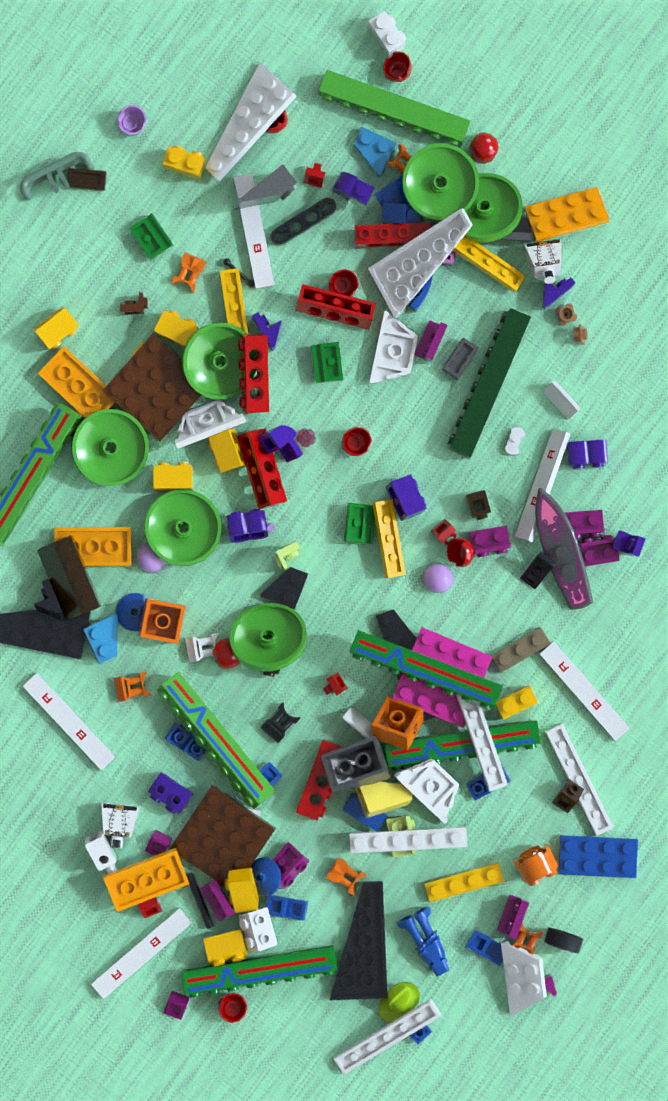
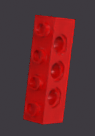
M431 222L355 225V248L403 246L430 229L432 224Z
M302 284L295 311L369 330L376 303Z
M263 333L240 335L241 340H238V350L241 351V359L238 361V366L242 374V378H239V388L242 389V397L239 399L240 408L245 413L269 412L268 336ZM256 350L255 358L250 359V351ZM252 369H256L257 374L254 378H250L249 373ZM253 388H257L256 396L251 397L250 391Z
M266 428L249 431L237 436L259 510L287 502L273 452L268 454L258 439L266 432Z
M322 740L296 813L317 821L319 817L323 818L326 810L323 804L325 799H330L332 790L329 781L325 786H319L316 782L317 777L320 775L327 777L321 755L343 748L342 746ZM314 793L319 794L321 797V801L318 804L310 802L309 798Z

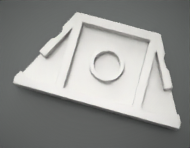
M384 311L369 384L411 373L418 335L405 327L404 324L396 320L387 311Z
M221 400L213 401L190 410L182 416V423L178 429L179 437L175 439L177 449L245 423L246 419L242 413L239 415L235 412L234 408L225 405Z
M431 758L394 775L444 824L447 822L448 818L446 816L449 807L452 808L454 795L457 793L459 784L436 761Z
M503 941L501 947L510 1015H514L546 997L543 963L541 957L530 954L522 948L518 949L510 945L508 941Z

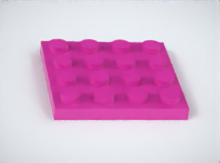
M423 627L420 628L412 651L482 678L485 677L492 656ZM402 673L393 694V699L421 707L425 713L464 728L465 720L455 693L454 696L445 694L440 687L436 686V689L425 686L424 681L419 679L417 682L411 681L406 678V674Z

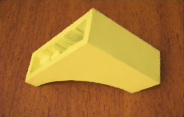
M380 781L371 785L355 787L366 818L408 806L413 798V794L402 783Z

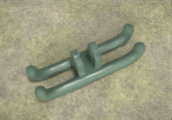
M82 152L70 153L25 176L20 183L21 194L25 200H31L30 189L47 179L55 194L59 193V188L55 184L53 176L58 174L64 187L67 189L70 185L63 171L79 163L83 164L87 170H91L93 165L86 154Z

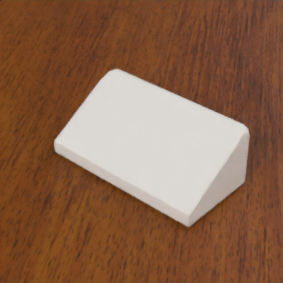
M553 381L544 390L545 396L566 419H570L580 410V407L556 381Z
M353 707L349 708L342 719L366 739L371 738L372 723Z

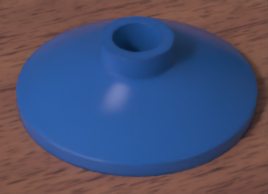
M131 593L119 601L116 613L118 615V622L122 627L130 631H139L145 598L148 597L140 593ZM133 608H136L138 610V614L136 616H133L131 614V610Z
M262 857L256 859L250 868H252L258 895L270 896L280 886V869L270 858Z

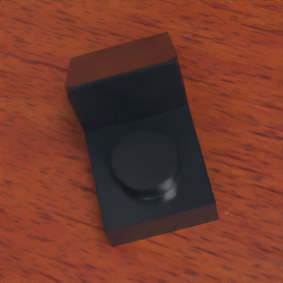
M540 551L520 579L536 589L556 562Z
M49 579L42 581L44 588L40 590L45 600L34 604L36 610L60 620L65 619Z

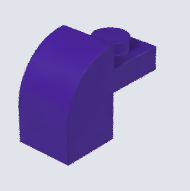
M341 172L332 188V192L348 200L352 198L366 206L375 187L359 180L358 177L350 173Z
M280 425L266 431L258 438L268 454L279 450L286 462L295 460L303 455L294 440L297 433L289 426Z

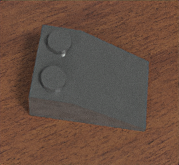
M282 164L242 196L233 208L237 210L272 203L280 198L283 201L295 190L293 186L297 181Z
M376 736L321 755L332 792L371 785L391 778L380 742Z

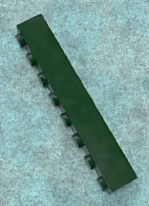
M512 308L508 312L504 311L500 320L503 325L500 330L496 329L493 339L496 340L494 346H489L485 355L488 360L486 364H481L478 374L481 375L479 381H474L470 392H473L471 399H466L462 408L466 410L464 416H459L455 427H458L456 434H451L447 443L451 445L449 450L469 459L471 458L531 316Z

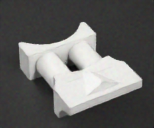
M219 633L211 634V637L198 639L192 637L185 639L189 663L199 661L204 657L214 656L212 651ZM213 645L211 649L202 650V646Z

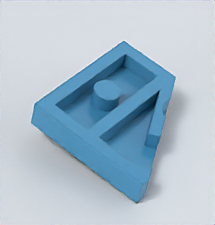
M362 127L354 142V146L375 170L376 174L381 177L387 165L385 162L389 161L396 142Z
M117 613L82 629L98 664L117 656Z

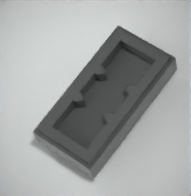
M462 338L442 370L458 380L479 348L465 338Z

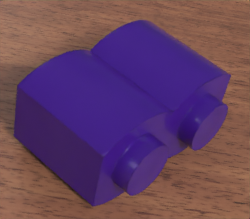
M607 440L573 441L567 443L569 466H573V469H584L585 465H592V468H602L604 464L608 463Z
M252 509L247 513L233 512L226 516L231 543L268 537L264 510Z

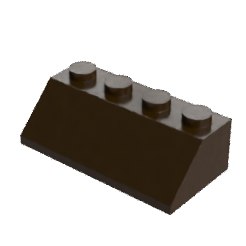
M73 535L37 550L66 621L102 607Z

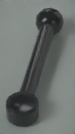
M224 259L223 263L225 266H229L231 269L236 268L231 264L230 259ZM239 271L240 277L247 282L248 286L251 288L254 287L255 282L253 280H249L242 272Z

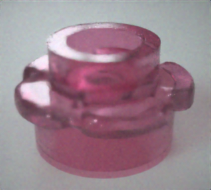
M311 429L300 430L297 436L298 443H301L303 447L313 445L316 441L314 431Z

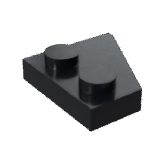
M290 567L264 590L260 596L295 610L308 573Z

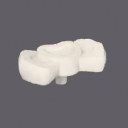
M520 427L510 429L511 434L509 435L507 445L504 447V450L509 455H517L520 452L518 448L520 439L526 436L525 431Z

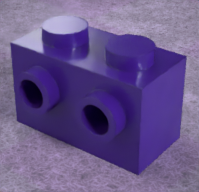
M411 474L394 480L386 486V490L390 498L393 499V505L401 521L417 516L427 509L426 501L419 493L417 481L413 479Z
M163 772L159 774L148 790L151 794L149 796L157 803L160 801L165 803V808L173 814L176 812L180 814L193 795L192 792Z

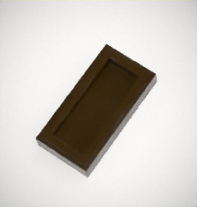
M68 168L67 181L70 185L69 188L105 191L107 172Z

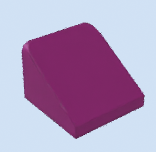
M155 830L145 851L154 856L166 852L172 838Z
M550 974L544 976L546 989L553 996H556L557 992L552 976Z
M172 991L164 1014L182 1020L190 998Z

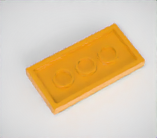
M598 187L525 206L524 209L536 242L609 223V217Z
M65 346L38 372V375L84 418L94 412L111 409L116 404L102 391L106 385Z
M131 527L54 528V542L73 535L85 566H132Z
M176 848L103 875L117 912L189 885Z

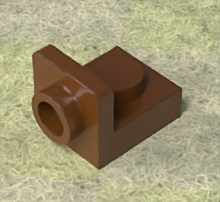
M139 292V304H136V301H125V304H120L122 315L145 314L144 309H148V299L144 297L143 292Z

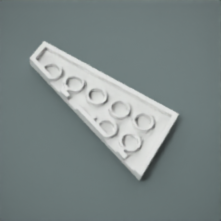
M261 62L205 167L218 181H221L297 97Z

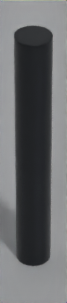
M193 872L186 874L189 886L206 928L209 929L214 924Z

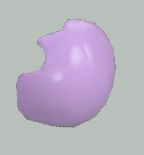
M128 105L123 108L117 117L119 130L128 136H135L142 132L147 119L143 109L136 105Z
M148 543L143 544L137 551L138 565L146 573H156L164 567L166 562L153 553Z
M434 564L425 570L423 581L426 588L431 592L444 593L452 587L454 577L452 571L447 566Z

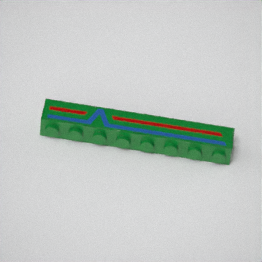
M357 630L349 651L353 654L352 658L359 661L367 659L371 661L370 665L381 668V666L388 667V671L393 674L399 675L401 672L406 674V678L411 681L417 682L419 679L425 682V686L436 689V686L442 688L445 694L454 696V693L461 695V700L472 703L474 700L480 703V707L490 710L491 707L495 709L503 688L501 684Z
M537 720L489 728L497 754H499L498 750L506 749L508 753L518 751V747L525 746L527 750L537 748V744H541ZM468 731L414 739L408 751L390 744H384L388 768L392 767V771L404 769L403 765L411 764L412 767L431 758L437 763H442L441 759L449 758L451 762L461 760L460 756L468 755L469 759L477 757Z
M334 945L246 959L239 962H228L215 967L213 965L185 969L181 971L184 995H189V998L201 996L200 993L208 992L211 995L220 993L221 989H227V991L239 990V986L245 985L247 988L258 987V983L263 982L266 985H272L281 979H285V982H291L300 976H304V979L314 978L315 974L323 973V976L335 974L334 971L338 970L335 948Z

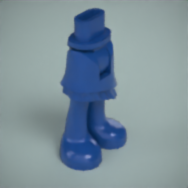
M426 906L414 913L415 919L426 936L425 940L422 938L412 915L400 919L397 925L401 929L408 930L417 945L416 950L418 954L430 966L429 969L433 970L437 977L450 969L446 963L448 960L445 956L439 935L437 936V930L433 931L429 924L428 917L431 914V909L429 906Z

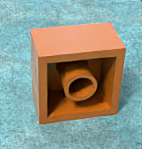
M145 598L138 636L178 644L186 606Z
M387 696L372 723V737L376 736L381 742L408 751L424 722L423 708Z

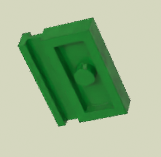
M152 213L129 228L150 260H153L173 246V243Z
M339 342L311 345L316 384L342 381L343 373Z
M348 503L344 541L373 544L375 525L373 506Z

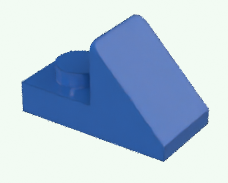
M383 202L382 222L400 224L420 223L421 215L416 213L408 203Z

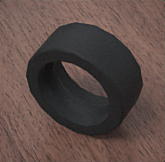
M549 927L544 942L569 952L579 953L583 938Z

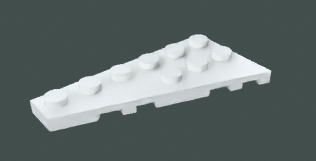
M459 209L368 268L394 318L399 317L473 226L464 209Z

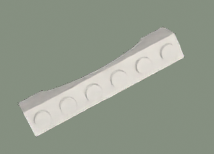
M466 826L350 833L351 853L467 847Z

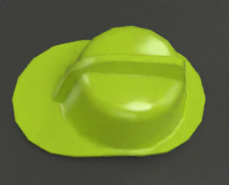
M400 982L392 986L389 992H387L388 998H382L379 1003V1014L383 1020L391 1023L414 1009L420 999V992L417 986L410 982Z

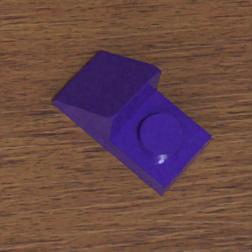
M571 277L568 280L564 278L556 284L557 289L552 283L547 284L544 282L542 303L544 310L575 285V281Z
M259 312L252 315V319L260 332L268 336V345L273 351L276 349L282 320L268 328L267 326L270 323L265 315L261 316Z
M619 530L613 544V549L624 555L639 557L646 538Z

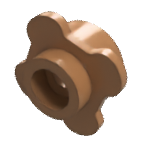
M566 304V306L558 307L555 310V314L560 319L559 323L563 326L567 322H574L577 319L572 304Z
M579 324V327L574 328V339L576 343L580 342L584 345L585 340L588 339L587 329Z

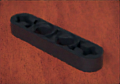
M324 198L275 228L271 233V240L274 245H285L332 216L336 211L335 201L331 198ZM324 203L332 204L331 211L324 210L322 212L324 216L320 217V213L316 208L319 207L322 210L325 207ZM309 212L317 214V219L314 222L307 220L306 215ZM293 222L300 223L301 229L298 232H293L290 229V225ZM287 227L288 232L292 235L288 237V234H285L283 241L275 240L276 233L283 234L285 232L283 228Z

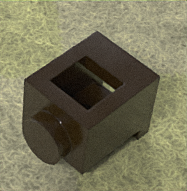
M485 490L466 495L471 517H476L477 520L488 518L487 514L491 513ZM476 503H480L482 505L481 510H477L475 508Z

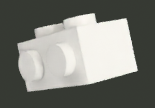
M383 11L369 20L368 27L390 58L393 52H399L405 48L406 37L401 30L398 31L396 29V22L392 15H387Z
M267 907L238 915L248 952H257L277 945Z

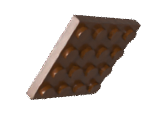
M154 334L148 338L102 390L126 413L137 419L143 428L159 442L201 396L186 381L182 371L181 358Z
M212 785L170 847V850L176 848L180 857L226 887L225 879H228L229 871L250 868L276 828Z

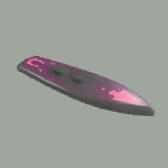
M539 488L536 497L535 518L543 552L556 562L551 571L571 610L585 608L593 603V598L575 532L560 505L544 489Z

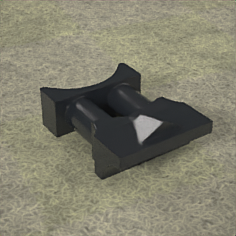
M284 702L278 707L279 711L260 727L277 743L283 739L287 729L293 723L296 724L300 720V717H292L287 714ZM284 715L287 716L288 718L280 726L278 722L284 717Z

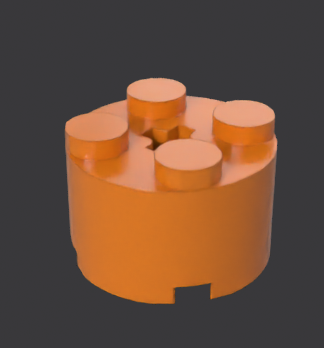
M547 843L544 844L545 847L540 848L539 845L534 846L519 854L521 858L518 861L516 858L513 860L523 882L528 883L529 886L539 883L540 879L545 876L551 877L557 873L558 863Z

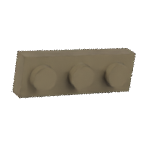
M540 627L492 655V659L500 673L551 643Z

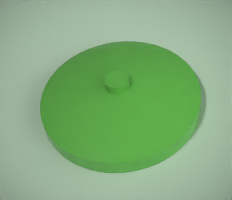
M444 143L428 145L417 151L408 161L402 177L403 193L406 201L416 213L429 220L442 221L459 209H464L466 212L471 207L479 190L478 171L470 156L460 148Z
M479 173L478 194L471 207L466 211L473 226L465 234L464 238L475 242H491L507 236L516 228L523 212L522 197L517 187L507 178L492 173Z
M215 322L202 326L189 337L182 352L181 365L186 381L196 392L205 397L218 400L228 399L242 392V389L239 388V378H242V374L238 366V361L241 359V351L238 350V340H241L240 335L247 334L245 331L229 323ZM251 350L249 353V358L253 359L256 356V350ZM256 369L250 371V378H254Z
M106 409L94 412L78 425L73 435L72 456L77 468L87 479L100 485L117 486L129 482L141 472L148 458L149 442L143 426L137 419L124 411Z
M179 489L165 493L152 504L145 519L144 530L146 541L158 558L175 566H192L207 559L216 549L221 537L222 524L218 510L207 497L192 490Z
M262 603L248 608L235 619L230 629L229 639L234 656L244 666L257 671H275L289 666L300 657L306 646L307 632L303 619L292 608L278 603Z

